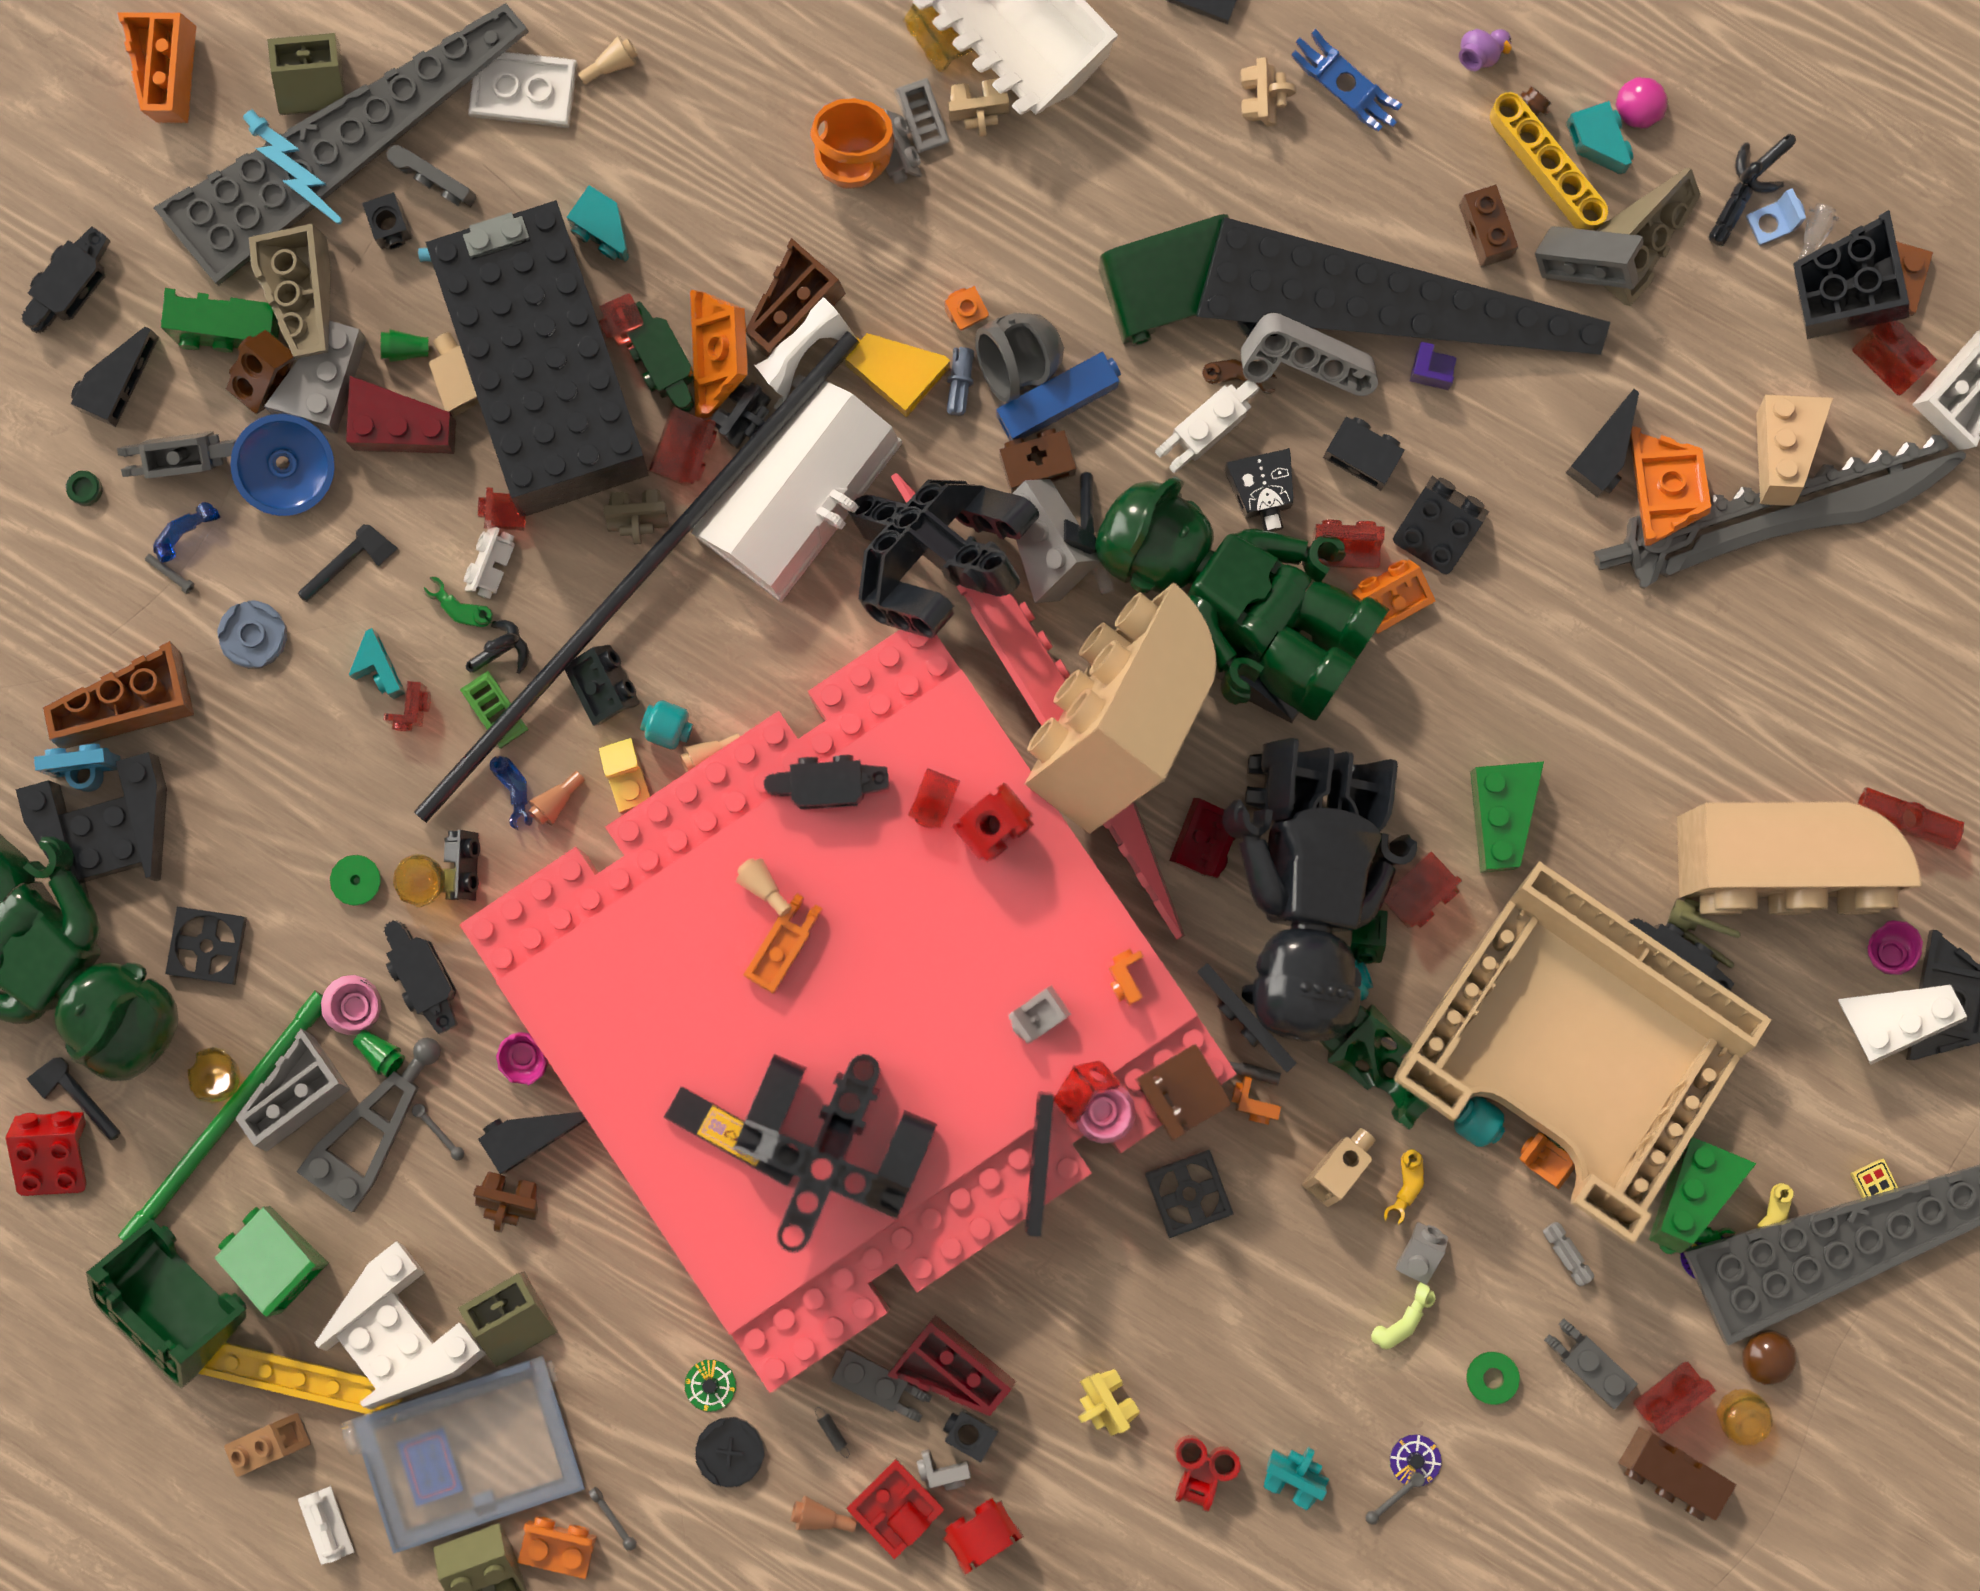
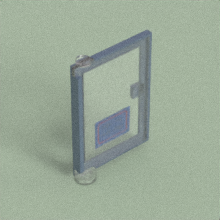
M542 1355L341 1423L344 1441L349 1454L354 1456L362 1453L393 1554L585 1490L552 1382L558 1380L552 1360L545 1362Z

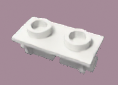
M498 527L489 528L488 532L484 531L481 534L476 546V550L480 551L475 564L471 563L464 576V582H467L464 591L474 592L476 588H479L477 595L486 599H490L492 594H496L504 572L493 568L494 562L507 566L515 547V543H513L515 536L506 532H502L500 536H497L500 530Z
M331 1486L298 1499L321 1565L341 1559V1557L354 1553Z

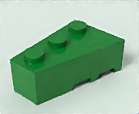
M165 288L161 328L179 344L180 348L199 350L200 346H213L212 349L215 351L230 353L233 352V348H239L240 344L248 336L255 337L264 330H267L277 340L279 338L280 327L272 307L266 302L230 297V301L208 299L209 294L197 293V298H186L177 296L175 294L176 289Z
M1544 761L1475 767L1470 771L1480 873L1515 870L1521 867Z
M1692 1137L1671 1171L1649 1240L1679 1253L1688 1249L1695 1243L1757 1163Z

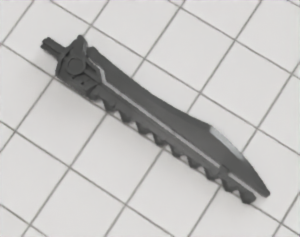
M1932 435L1922 449L1916 446V443L1905 442L1895 456H1892L1887 450L1878 449L1867 464L1861 461V458L1850 457L1841 471H1837L1833 465L1824 464L1814 478L1810 479L1807 476L1799 498L1886 469L1889 474L1703 534L1698 537L1691 550L1671 557L1668 560H1664L1665 556L1689 546L1698 530L1775 505L1760 504V492L1756 494L1752 491V488L1741 487L1731 501L1724 498V495L1714 494L1710 499V514L1650 546H1645L1641 515L1632 517L1628 521L1626 538L1623 543L1594 551V561L1599 571L1630 563L1636 578L1640 580V588H1646L1657 581L1659 574L1668 577L1699 563L1766 539L1805 530L1862 523L1885 514L1929 489L1966 458V454L1963 451H1959L1903 469L1902 464L1939 453L1949 448L1948 442L1943 436Z

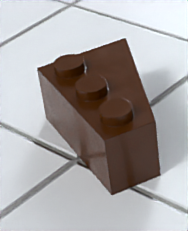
M792 238L787 245L788 250L780 266H777L773 273L774 278L766 294H763L746 328V334L752 345L767 358H769L775 347L791 336L805 322L811 309L823 297L834 307L846 294L840 280Z
M1638 1427L1618 1462L1627 1468L1624 1475L1643 1485L1645 1480L1657 1486L1654 1493L1671 1503L1676 1498L1686 1503L1687 1507L1684 1511L1697 1519L1704 1521L1707 1516L1716 1521L1737 1484L1690 1457L1677 1447L1660 1439L1661 1437Z

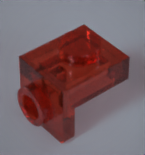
M630 293L599 306L604 318L598 321L607 339L614 337L618 346L630 341L626 332L644 323Z
M486 487L485 497H478V517L484 518V528L498 527L505 530L525 531L526 514L519 515L510 494L493 493V488Z
M407 681L404 715L384 713L383 720L388 724H392V730L412 732L413 726L423 727L424 712H429L431 704V693L426 691L427 687L423 683Z
M927 768L908 816L914 818L921 826L941 828L947 818L960 780Z

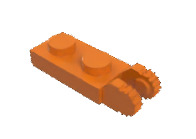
M798 893L789 904L791 910L785 916L781 917L779 915L743 974L744 977L772 994L775 993L810 936L809 931L823 910L818 905L811 908L801 928L790 922L803 903L804 897Z

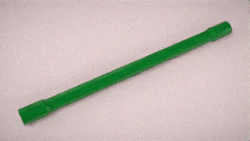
M314 990L298 1010L293 1021L142 1209L135 1213L118 1235L123 1242L151 1219L155 1221L157 1216L234 1122L259 1085L265 1083L275 1069V1063L281 1056L286 1054L296 1040L294 1037L299 1030L307 1031L308 1028L314 1025L322 1015V994Z

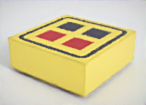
M1879 1159L1850 1173L1862 1198L1898 1188L1884 1159Z

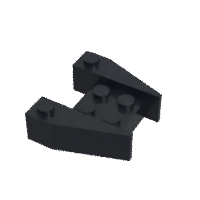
M150 752L115 761L124 797L67 812L60 784L47 780L15 789L23 821L38 845L41 837L48 836L62 840L72 849L74 859L69 871L74 874L88 898L89 894L85 882L143 866L147 879L153 881L161 880L167 787L159 757ZM42 850L49 860L48 854Z

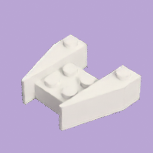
M397 1241L368 1263L315 1342L318 1348L328 1351L339 1341L342 1343L376 1388L375 1391L360 1402L363 1407L370 1410L458 1377L486 1355L470 1330L461 1323L454 1326L436 1342H433L398 1296L401 1291L425 1272L405 1246Z

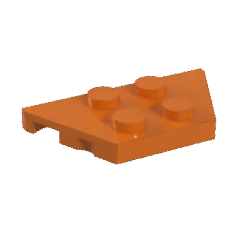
M691 290L695 417L707 419L710 418L748 375L745 309L704 291Z
M1632 427L1630 444L1645 546H1650L1710 514V495L1702 448L1687 443L1680 444L1674 439L1663 435L1658 439L1641 433V428Z

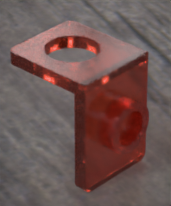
M1102 1061L1073 1066L1054 1097V1102L1072 1123H1077L1096 1093L1118 1089L1121 1083ZM1090 1071L1102 1074L1107 1082L1096 1080Z

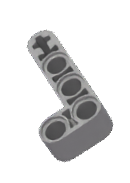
M1278 313L1264 315L1240 350L1243 374L1250 382L1260 383L1268 380L1280 362H1283L1358 396L1371 394L1378 385L1375 363L1371 355Z

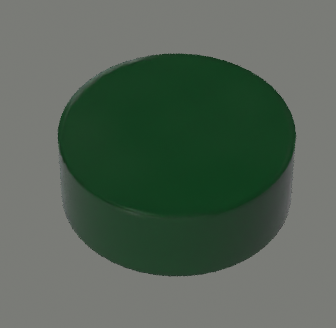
M77 471L67 480L66 493L78 505H92L102 495L101 481L89 471Z

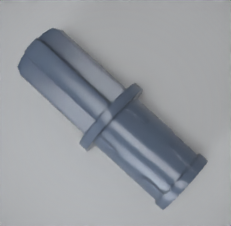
M956 347L953 349L951 374L947 377V383L950 384L947 413L951 415L963 416L966 412L969 387L973 385L971 370L975 351L970 348Z

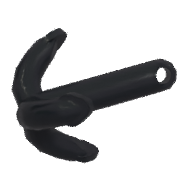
M1792 134L1786 135L1757 161L1752 162L1748 168L1747 158L1750 144L1745 142L1741 146L1735 162L1736 174L1740 177L1741 182L1751 187L1757 193H1769L1784 186L1782 181L1761 182L1757 178L1796 143V137Z
M508 620L493 621L491 624L492 628L506 631L507 634L488 641L483 648V652L467 661L465 665L466 670L474 673L510 649L515 648L518 652V669L516 673L520 674L526 668L529 660L527 643L520 637L519 628L513 622Z

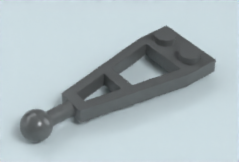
M422 1038L417 1041L413 1048L414 1058L402 1075L394 1071L315 1145L297 1170V1173L350 1212H355L375 1184L419 1089L413 1083L425 1065L435 1063L440 1057L441 1048L438 1042L432 1038ZM394 1086H397L404 1093L391 1121H388L373 1110L372 1107ZM362 1117L385 1133L365 1176L328 1150Z

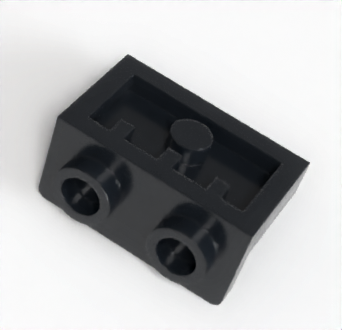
M610 645L590 648L576 657L565 669L593 726L601 725L621 711L634 708L640 704L636 696L635 686L627 678L621 667L619 655Z

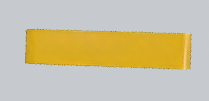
M1512 92L1501 94L1496 99L1489 115L1492 126L1575 229L1596 231L1607 218L1608 206L1524 100ZM1502 106L1510 107L1515 116L1505 117L1500 113L1499 108ZM1520 133H1531L1535 138V142H1524L1520 137ZM1541 159H1552L1556 164V168H1545L1541 163ZM1567 183L1573 185L1577 190V194H1566L1562 189V185ZM1583 210H1593L1597 214L1598 220H1587L1583 215Z

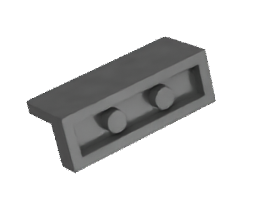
M1552 226L1537 248L1535 256L1542 278L1634 289L1639 281L1634 258L1644 242L1642 236Z

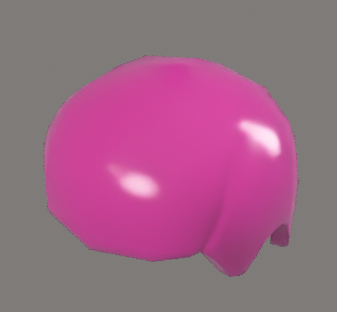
M1638 77L1628 81L1620 88L1615 106L1621 120L1628 126L1645 129L1664 118L1668 98L1663 86L1652 78Z
M1887 921L1871 935L1868 945V956L1872 965L1882 973L1902 975L1914 968L1920 960L1923 940L1918 930L1908 922Z
M517 1032L510 1034L500 1043L496 1054L499 1071L511 1083L527 1085L535 1083L545 1074L549 1063L530 1033Z

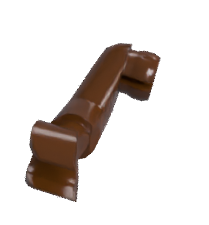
M1237 359L1211 362L1206 364L1202 370L1204 380L1210 384L1239 379L1243 382L1247 381L1243 374L1242 362ZM1272 374L1271 378L1277 379L1276 375ZM1263 382L1256 383L1261 391L1266 394L1275 392V389H1265Z

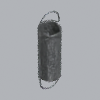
M825 1413L824 1417L817 1419L836 1452L840 1451L841 1448H847L844 1447L847 1445V1442L829 1414Z

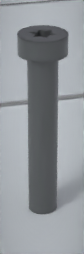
M148 554L145 561L182 587L181 591L185 594L190 593L194 588L195 584L191 580L186 581L153 555Z

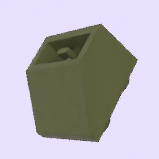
M335 33L267 39L270 71L279 115L318 112L345 96L340 43Z
M525 1271L517 1273L458 1307L474 1339L496 1367L558 1332Z
M500 1523L433 1547L438 1580L445 1591H527L512 1545Z

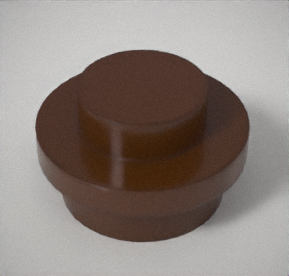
M1532 86L1527 92L1523 91L1520 94L1536 117L1540 112L1545 116L1549 113L1547 109L1552 102Z

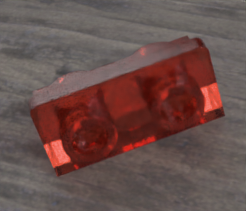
M1684 1361L1634 1400L1633 1405L1652 1430L1662 1434L1716 1390L1708 1379L1701 1378L1690 1363Z

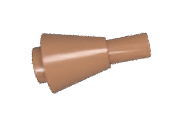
M575 771L561 785L558 784L529 800L528 802L532 808L528 812L539 824L544 825L547 822L552 826L569 800L570 794L585 781L584 777L578 771Z
M805 1495L801 1502L795 1501L791 1515V1522L796 1523V1530L836 1528L854 1533L857 1524L855 1518L836 1514L835 1511Z

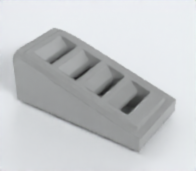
M928 78L894 90L918 153L950 142ZM923 92L924 98L908 103V96ZM928 105V111L913 116L911 109ZM929 117L933 118L934 123L917 129L915 122ZM937 129L939 136L924 141L921 140V134Z

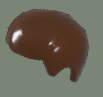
M1774 1330L1752 1336L1742 1352L1743 1367L1753 1380L1763 1385L1781 1383L1789 1378L1797 1362L1796 1350L1789 1338Z

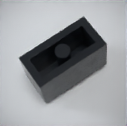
M1346 416L1323 458L1382 491L1405 449L1399 447L1401 443L1394 437L1387 434L1380 436L1371 431V426L1364 420L1357 417L1350 419Z

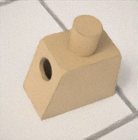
M447 332L434 339L433 343L440 356L431 360L429 366L445 411L450 412L455 417L479 404L461 347L457 345L451 332Z
M1359 1128L1351 1139L1348 1137L1342 1138L1330 1149L1301 1185L1326 1207L1340 1201L1372 1161V1157L1367 1151L1375 1143V1138L1363 1128ZM1343 1158L1347 1160L1348 1166L1344 1163Z

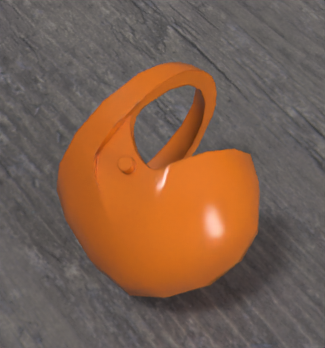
M850 98L838 99L829 103L815 116L810 131L811 139L815 145L814 155L817 168L826 180L841 188H862L876 180L889 165L895 142L892 121L884 109L870 101ZM824 121L825 129L824 132L819 136L818 129L820 124Z

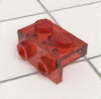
M1898 320L1877 324L1852 349L1898 396H1901L1937 361L1929 350Z
M675 407L671 408L648 471L683 486L692 485L695 481H699L706 465L705 462H702L706 449L710 450L717 436V431L714 430L716 421L712 419L704 420Z
M1323 520L1322 524H1316L1313 541L1320 536L1339 539L1344 543L1346 556L1343 561L1335 562L1327 561L1321 557L1318 559L1327 567L1378 569L1385 527L1376 526V522L1358 521L1356 525H1342L1340 520Z
M1431 851L1389 889L1384 903L1407 928H1411L1415 924L1421 928L1435 915L1432 909L1440 901L1446 905L1460 892L1456 886L1462 882V879L1458 875L1454 876Z

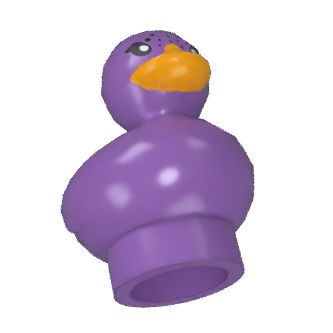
M1480 29L1465 33L1461 40V51L1459 52L1461 64L1471 71L1491 67L1498 62L1501 53L1508 54L1511 52V36L1503 29H1497L1491 34Z

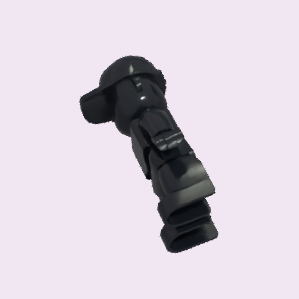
M1287 738L1263 744L1261 768L1265 774L1269 775L1267 794L1269 809L1254 811L1253 822L1251 823L1247 808L1241 799L1233 800L1223 813V826L1226 832L1231 837L1243 839L1239 846L1250 892L1257 907L1266 914L1268 921L1291 926V929L1281 930L1266 942L1256 962L1258 978L1254 980L1253 984L1243 986L1241 995L1247 1003L1254 1006L1258 1019L1267 1030L1290 1040L1306 1042L1328 1041L1344 1036L1353 1027L1360 1010L1361 991L1359 987L1362 981L1361 973L1355 967V958L1352 950L1342 938L1332 933L1359 929L1368 925L1377 916L1389 892L1396 872L1393 866L1404 865L1413 860L1417 852V841L1411 839L1409 834L1401 835L1389 844V849V834L1380 833L1387 825L1393 810L1398 762L1396 760L1388 759L1367 764H1353L1354 755L1352 752L1346 751L1335 754L1334 749L1329 747L1298 752L1299 740ZM1327 795L1326 808H1322L1323 797ZM1273 820L1274 824L1270 829L1267 845L1266 839H1261L1260 836L1268 831Z

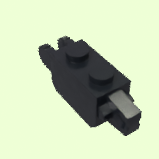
M91 226L75 243L67 240L64 246L60 245L56 248L51 256V263L44 272H39L33 278L30 284L31 289L28 291V294L33 299L26 306L23 314H21L22 322L31 331L41 334V332L47 330V327L53 323L56 317L63 321L73 319L104 279V267L99 262L111 241L96 228Z
M837 755L832 757L833 762L819 763L818 757H803L797 759L798 764H790V772H777L776 774L772 773L765 776L763 785L765 791L771 794V796H791L793 803L801 810L857 806L863 800V794L889 789V774L887 767L861 765V761L854 760L853 755Z
M1633 918V920L1630 919L1628 921L1729 991L1732 989L1734 982L1716 967L1719 962L1712 958L1714 953L1701 943L1696 942L1693 945L1683 938L1685 933L1671 923H1667L1666 926L1661 923L1653 927L1639 918Z
M397 920L389 921L386 927H384L385 931H383L392 948V951L386 953L390 960L386 967L395 982L401 981L406 991L402 994V997L411 1012L416 1010L419 1015H424L438 1034L454 1028L458 1023L450 1001L454 999L457 989L432 942L418 937L413 938L411 932L407 930L406 924H402V922L399 923Z

